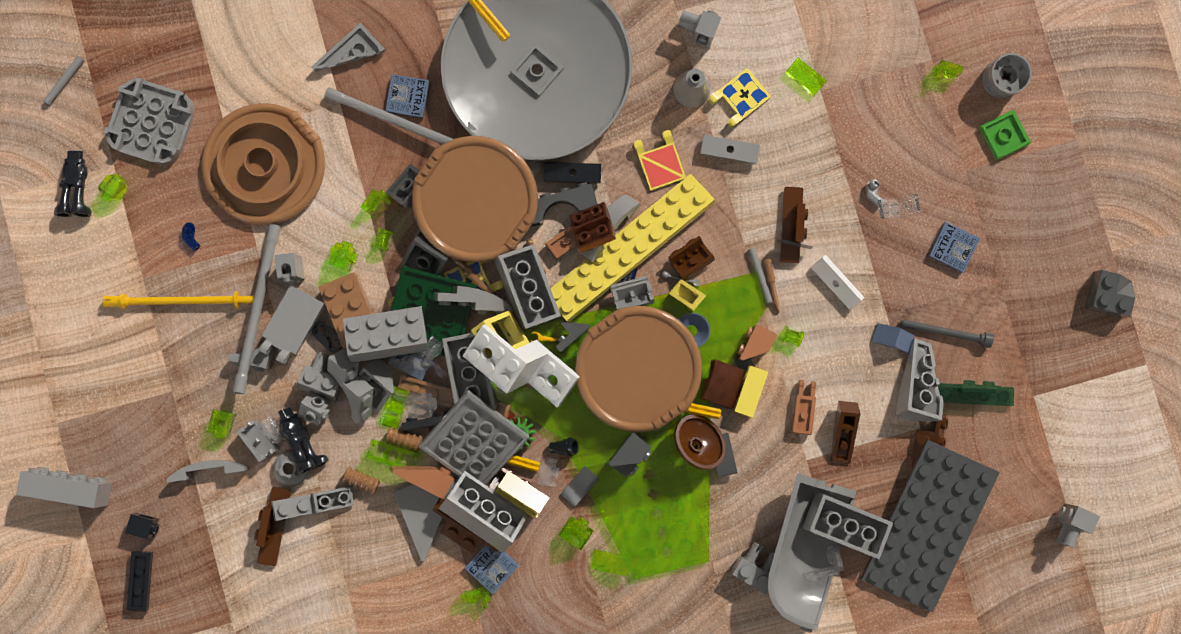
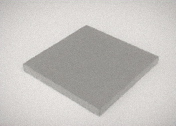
M467 390L419 444V448L459 477L466 471L486 485L529 439V435Z

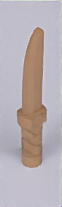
M451 257V260L460 267L465 276H468L483 291L493 294V291L473 273L471 266L468 267L464 261Z
M771 258L765 259L764 265L767 282L771 285L774 303L778 313H780L775 287L776 277Z

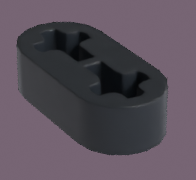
M320 321L314 324L311 333L327 350L338 352L342 349L337 333L328 324ZM318 326L325 327L323 331L327 334L326 336L320 333L317 335ZM329 337L332 340L338 339L337 348L330 347L332 343L328 340Z

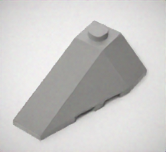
M915 338L912 340L897 398L896 416L912 421L942 420L943 397L939 394L938 385L940 383L939 378H936L934 367L936 364L931 343Z

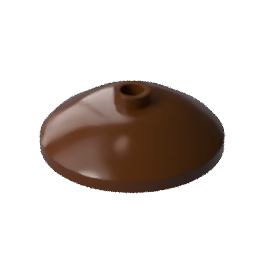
M692 414L685 416L677 423L674 430L675 446L681 457L689 465L700 470H711L721 464L726 454V444L720 429L710 419Z

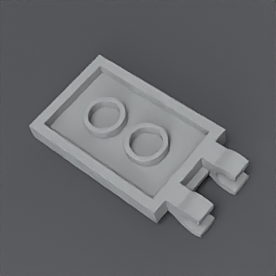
M290 285L262 334L266 340L260 346L259 351L269 355L272 347L275 346L282 350L276 360L286 364L291 353L298 354L325 304Z

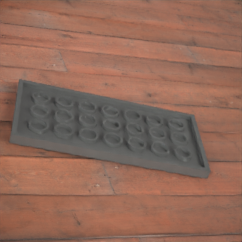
M926 439L888 521L893 522L881 557L880 559L870 557L861 580L933 612L1000 472Z

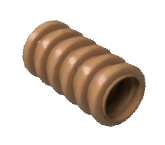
M390 427L385 441L386 443L391 442L392 445L397 444V447L403 446L404 449L409 448L410 451L414 449L415 452H418L420 450L419 444L423 441L422 436L417 437V434L411 435V432L405 433L403 430L399 431L398 428L395 430L394 427Z
M350 466L346 469L342 479L343 483L348 482L350 486L353 484L355 488L365 489V492L371 491V494L376 493L380 484V478L375 479L373 475L370 477L369 474H363L362 471L357 472V469L352 470Z

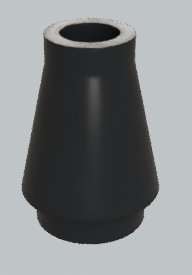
M571 437L550 442L549 452L551 454L555 453L572 457L579 450L578 441Z

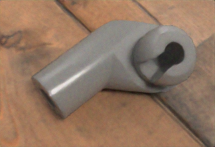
M872 179L866 185V197L880 208L885 200L878 195L879 181Z

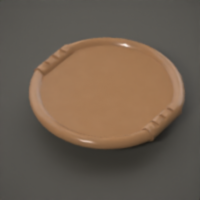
M269 103L244 106L224 117L210 133L202 155V176L206 191L229 217L253 225L277 224L298 215L315 198L322 184L325 171V156L321 138L297 111Z
M466 136L448 141L434 149L414 178L412 207L419 229L437 250L457 260L485 262L494 260L499 255L511 252L513 249L515 250L536 220L538 193L536 182L529 166L515 150L489 137Z
M647 306L618 308L588 329L576 356L575 373L580 377L576 383L586 406L597 418L611 427L627 432L659 430L687 411L694 401L702 377L701 355L691 332L671 314Z

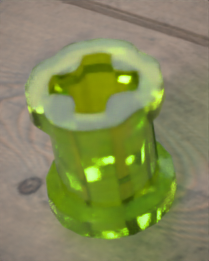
M377 228V237L372 246L388 251L390 236H393V232Z
M785 326L780 342L786 341L795 344L796 347H800L804 332H798L789 329V326Z

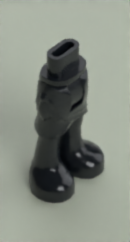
M67 151V158L64 159L65 163L62 167L59 185L62 188L60 200L54 208V215L72 217L73 214L78 217H91V209L84 204L85 180L87 179L88 172L85 160L83 159V151ZM71 187H74V196H73V203H72V208H71V205H70Z
M291 407L280 410L278 413L281 418L279 422L282 433L288 442L289 448H292L298 473L303 474L327 463L329 459L326 455H316L309 441L310 437L301 419L296 418L298 415L293 413Z

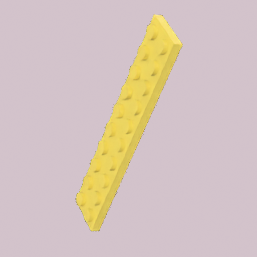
M691 174L688 175L615 235L616 240L604 244L605 249L594 262L588 259L584 260L551 287L562 317L568 323L606 293L611 288L610 286L617 284L715 203V199Z

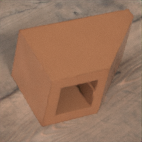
M758 324L754 325L753 328L749 327L745 335L748 339L745 345L741 344L738 349V360L743 361L769 352L777 334Z

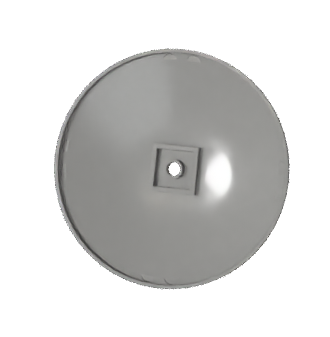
M482 0L509 32L510 38L505 42L499 39L468 1L461 7L450 24L444 40L441 56V76L445 95L453 113L465 130L472 136H483L498 140L515 150L524 160L544 161L565 157L578 152L592 144L610 128L622 110L628 96L632 77V54L625 28L614 9L606 0ZM539 65L543 68L541 74L536 75L532 72V68Z

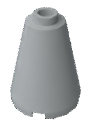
M692 69L681 73L676 78L673 92L676 100L683 106L695 108L700 107L708 100L711 93V85L701 70Z

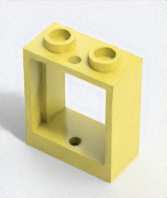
M510 310L484 320L471 330L474 336H476L481 326L486 324L496 333L492 325L498 323L514 349L530 343ZM486 348L485 353L491 358L492 351Z

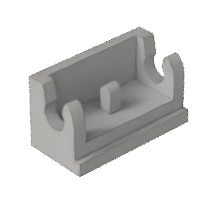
M647 276L610 286L616 310L618 308L645 306L655 303Z
M256 419L248 422L247 426L240 428L236 433L259 462H265L280 449Z

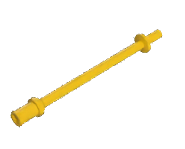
M235 291L234 296L129 297L127 294H120V296L104 295L103 300L106 301H102L104 308L120 307L121 309H126L129 305L234 304L235 308H239L240 304L253 303L254 296H240L239 291Z

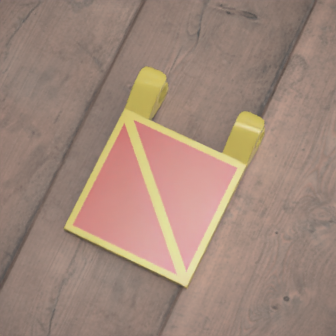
M670 130L662 133L666 145L645 152L641 140L634 142V147L650 191L686 178Z

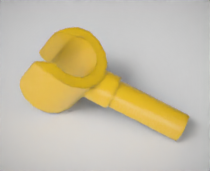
M536 331L531 333L538 335V342H556L558 340L555 337L542 336Z

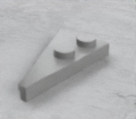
M359 23L311 67L315 72L378 55L386 50Z

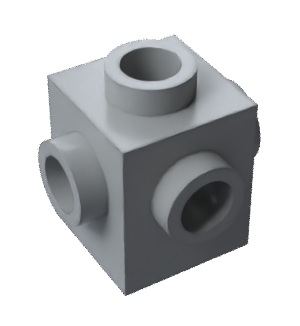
M310 391L301 402L297 415L318 426L322 419L326 420L330 414L328 408L331 401Z

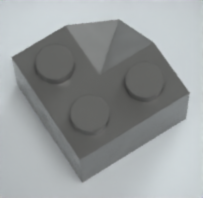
M1105 270L1093 272L1085 309L1119 318L1131 317L1135 301L1132 281L1121 274Z
M631 432L608 461V464L626 478L628 475L633 476L639 468L637 464L641 460L645 462L652 452L649 450L652 447Z

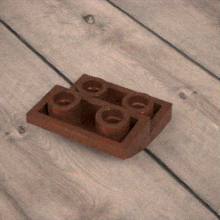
M605 202L569 215L572 231L575 233L580 253L616 240Z
M717 359L711 360L709 377L703 380L701 399L733 409L742 388L745 370Z

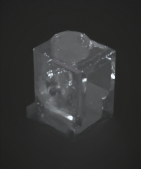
M410 392L405 401L409 419L430 418L437 409L436 398H432L431 393L414 394V392Z
M546 457L545 461L541 460L537 484L557 487V482H554V479H558L560 469L556 467L557 459Z

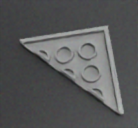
M452 471L450 475L454 478V481L451 484L449 490L447 491L444 499L446 498L447 494L459 478V476L453 473ZM412 484L393 493L420 559L425 561L443 517L433 511L439 497Z

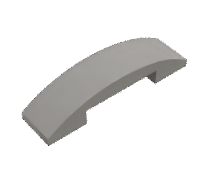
M626 194L618 198L607 208L614 231L625 217L629 219L640 206L639 202ZM601 245L580 254L594 262L605 247Z
M230 460L198 462L183 467L167 478V483L192 479L191 471L224 466L225 474L247 471L249 466Z

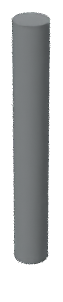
M77 56L45 97L44 102L49 105L53 102L84 60L81 57Z
M755 248L748 249L766 304L771 303L773 299Z

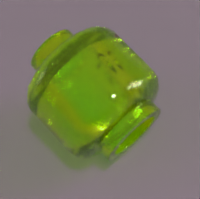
M116 173L106 175L98 186V190L101 193L100 197L109 203L111 201H120L128 190L127 181Z

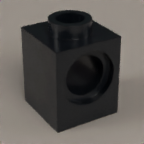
M140 513L130 514L125 533L144 539L154 538V535L156 536L159 531V519Z

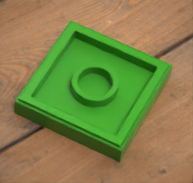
M1014 110L978 127L995 160L1031 143Z

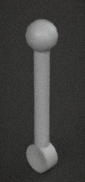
M666 271L661 274L664 279L671 278L679 281L682 279ZM687 279L685 281L693 284L695 287L700 285L699 279Z

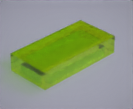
M799 57L785 72L812 96H815L827 82L825 78Z

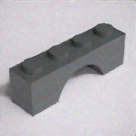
M584 182L576 185V188L571 190L567 187L558 190V193L553 195L550 193L540 195L536 220L531 227L543 224L546 212L556 204L571 205L578 212L597 205L592 184Z

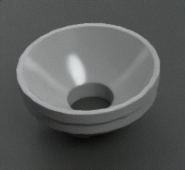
M286 451L280 454L273 464L275 478L281 484L287 486L300 484L308 475V471L303 474L298 473L293 451ZM286 463H291L294 467V471L290 475L285 474L283 471Z

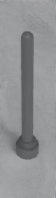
M902 320L900 322V325L905 328L975 341L985 348H991L994 340V334L988 332L980 333L979 335L909 320Z

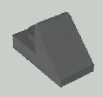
M560 322L569 335L566 336L564 334L556 341L558 343L556 348L562 353L590 329V326L588 324Z

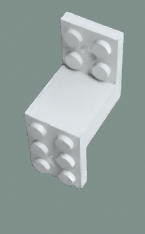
M486 324L481 326L463 354L465 359L506 394L529 383L556 407L563 403L580 378L571 368L537 340L514 349ZM486 348L492 351L491 358L486 355ZM551 375L556 376L558 380L557 385L551 382Z

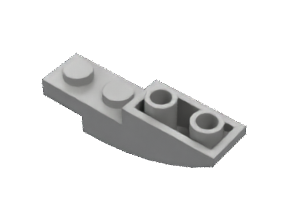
M453 285V293H433V300L439 301V305H451L452 301L458 302V305L470 306L471 302V309L477 310L476 314H488V311H495V314L499 315L509 310L513 311V307L504 300L475 288Z
M351 486L271 501L274 521L354 505Z

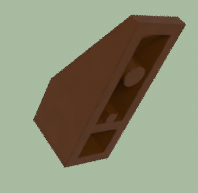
M838 401L831 462L851 463L861 415L858 403Z

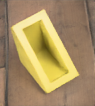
M682 279L669 293L670 296L691 313L706 297L705 294Z

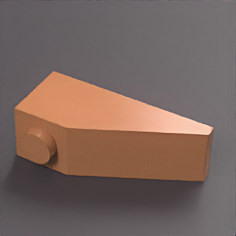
M391 466L389 469L391 473L441 499H444L454 481V478L450 475L451 471L442 466L440 469L435 466Z

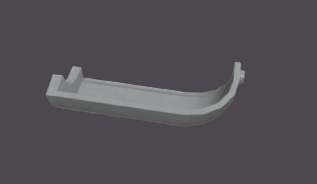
M797 474L769 571L768 592L773 606L782 617L801 626V630L812 633V630L817 631L842 544L805 530L802 526L816 492L853 506L857 491L835 484L828 487L825 486V481Z

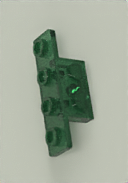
M963 380V384L940 383L938 385L939 394L943 397V403L1014 406V388L995 386V382L983 381V385H976L975 381Z

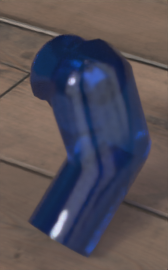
M187 222L182 228V240L192 251H196L201 245L194 239L195 225Z

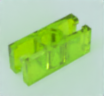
M371 439L370 445L374 447L379 445L384 447L385 451L383 457L373 455L372 451H368L366 458L390 466H409L401 462L403 454L413 456V460L416 461L420 453L404 449L403 447H397V445L381 440ZM391 450H395L398 453V458L395 461L389 458Z

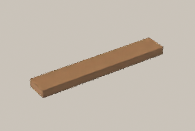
M400 374L395 393L450 409L455 405L451 388ZM497 402L498 407L494 410L508 419L511 405Z

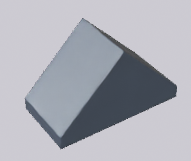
M877 323L872 342L909 354L914 335L898 327Z

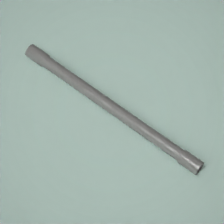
M330 87L325 92L326 99L344 104L443 145L453 140L443 134L349 97Z
M269 224L266 246L249 324L233 387V393L244 394L246 389L248 370L275 246L278 242L281 228L275 224Z

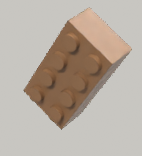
M355 272L319 286L324 303L342 348L347 351L343 318L374 314L359 275Z

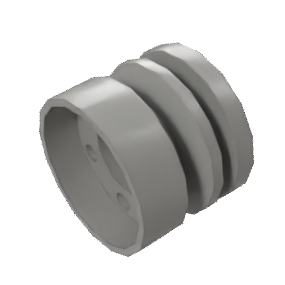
M1008 53L986 66L982 82L990 95L996 98H1006L1022 91L1028 86L1032 77V69L1029 62L1023 56ZM1003 75L1006 76L1005 80H1002L1001 78Z

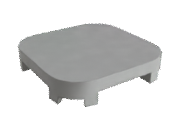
M134 78L124 85H120L117 90L120 94L109 126L105 127L104 130L107 142L112 148L123 154L155 164L167 165L176 161L182 153L194 118L195 108L191 99L179 90L157 85L141 78Z

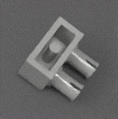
M683 9L678 27L694 32L692 42L710 49L721 17L716 12L710 10L707 12L703 10L702 14L696 15Z
M318 351L312 366L305 365L297 382L301 390L311 391L325 399L336 402L342 387L330 373L322 371L329 356L325 353L322 355V352Z
M1064 503V506L1060 507L1057 514V521L1061 523L1062 527L1055 541L1075 548L1081 532L1093 534L1100 516L1079 506Z
M753 542L746 557L739 555L730 572L767 595L769 571L774 553L770 552L763 567L757 566L756 561L765 548Z

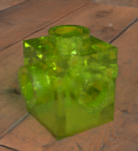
M342 240V243L336 242L335 246L332 245L330 248L328 264L350 272L352 264L355 265L358 259L357 250L353 248L352 243Z
M570 516L559 536L570 545L582 550L594 530L588 526L589 522L582 517L576 519Z

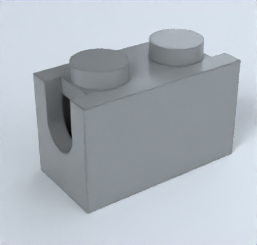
M296 253L275 255L278 279L289 285L299 284V280H305L301 256Z

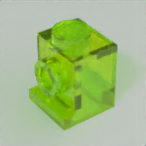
M213 409L207 432L213 433L212 437L219 439L230 436L237 414ZM222 421L225 422L224 428L220 426Z

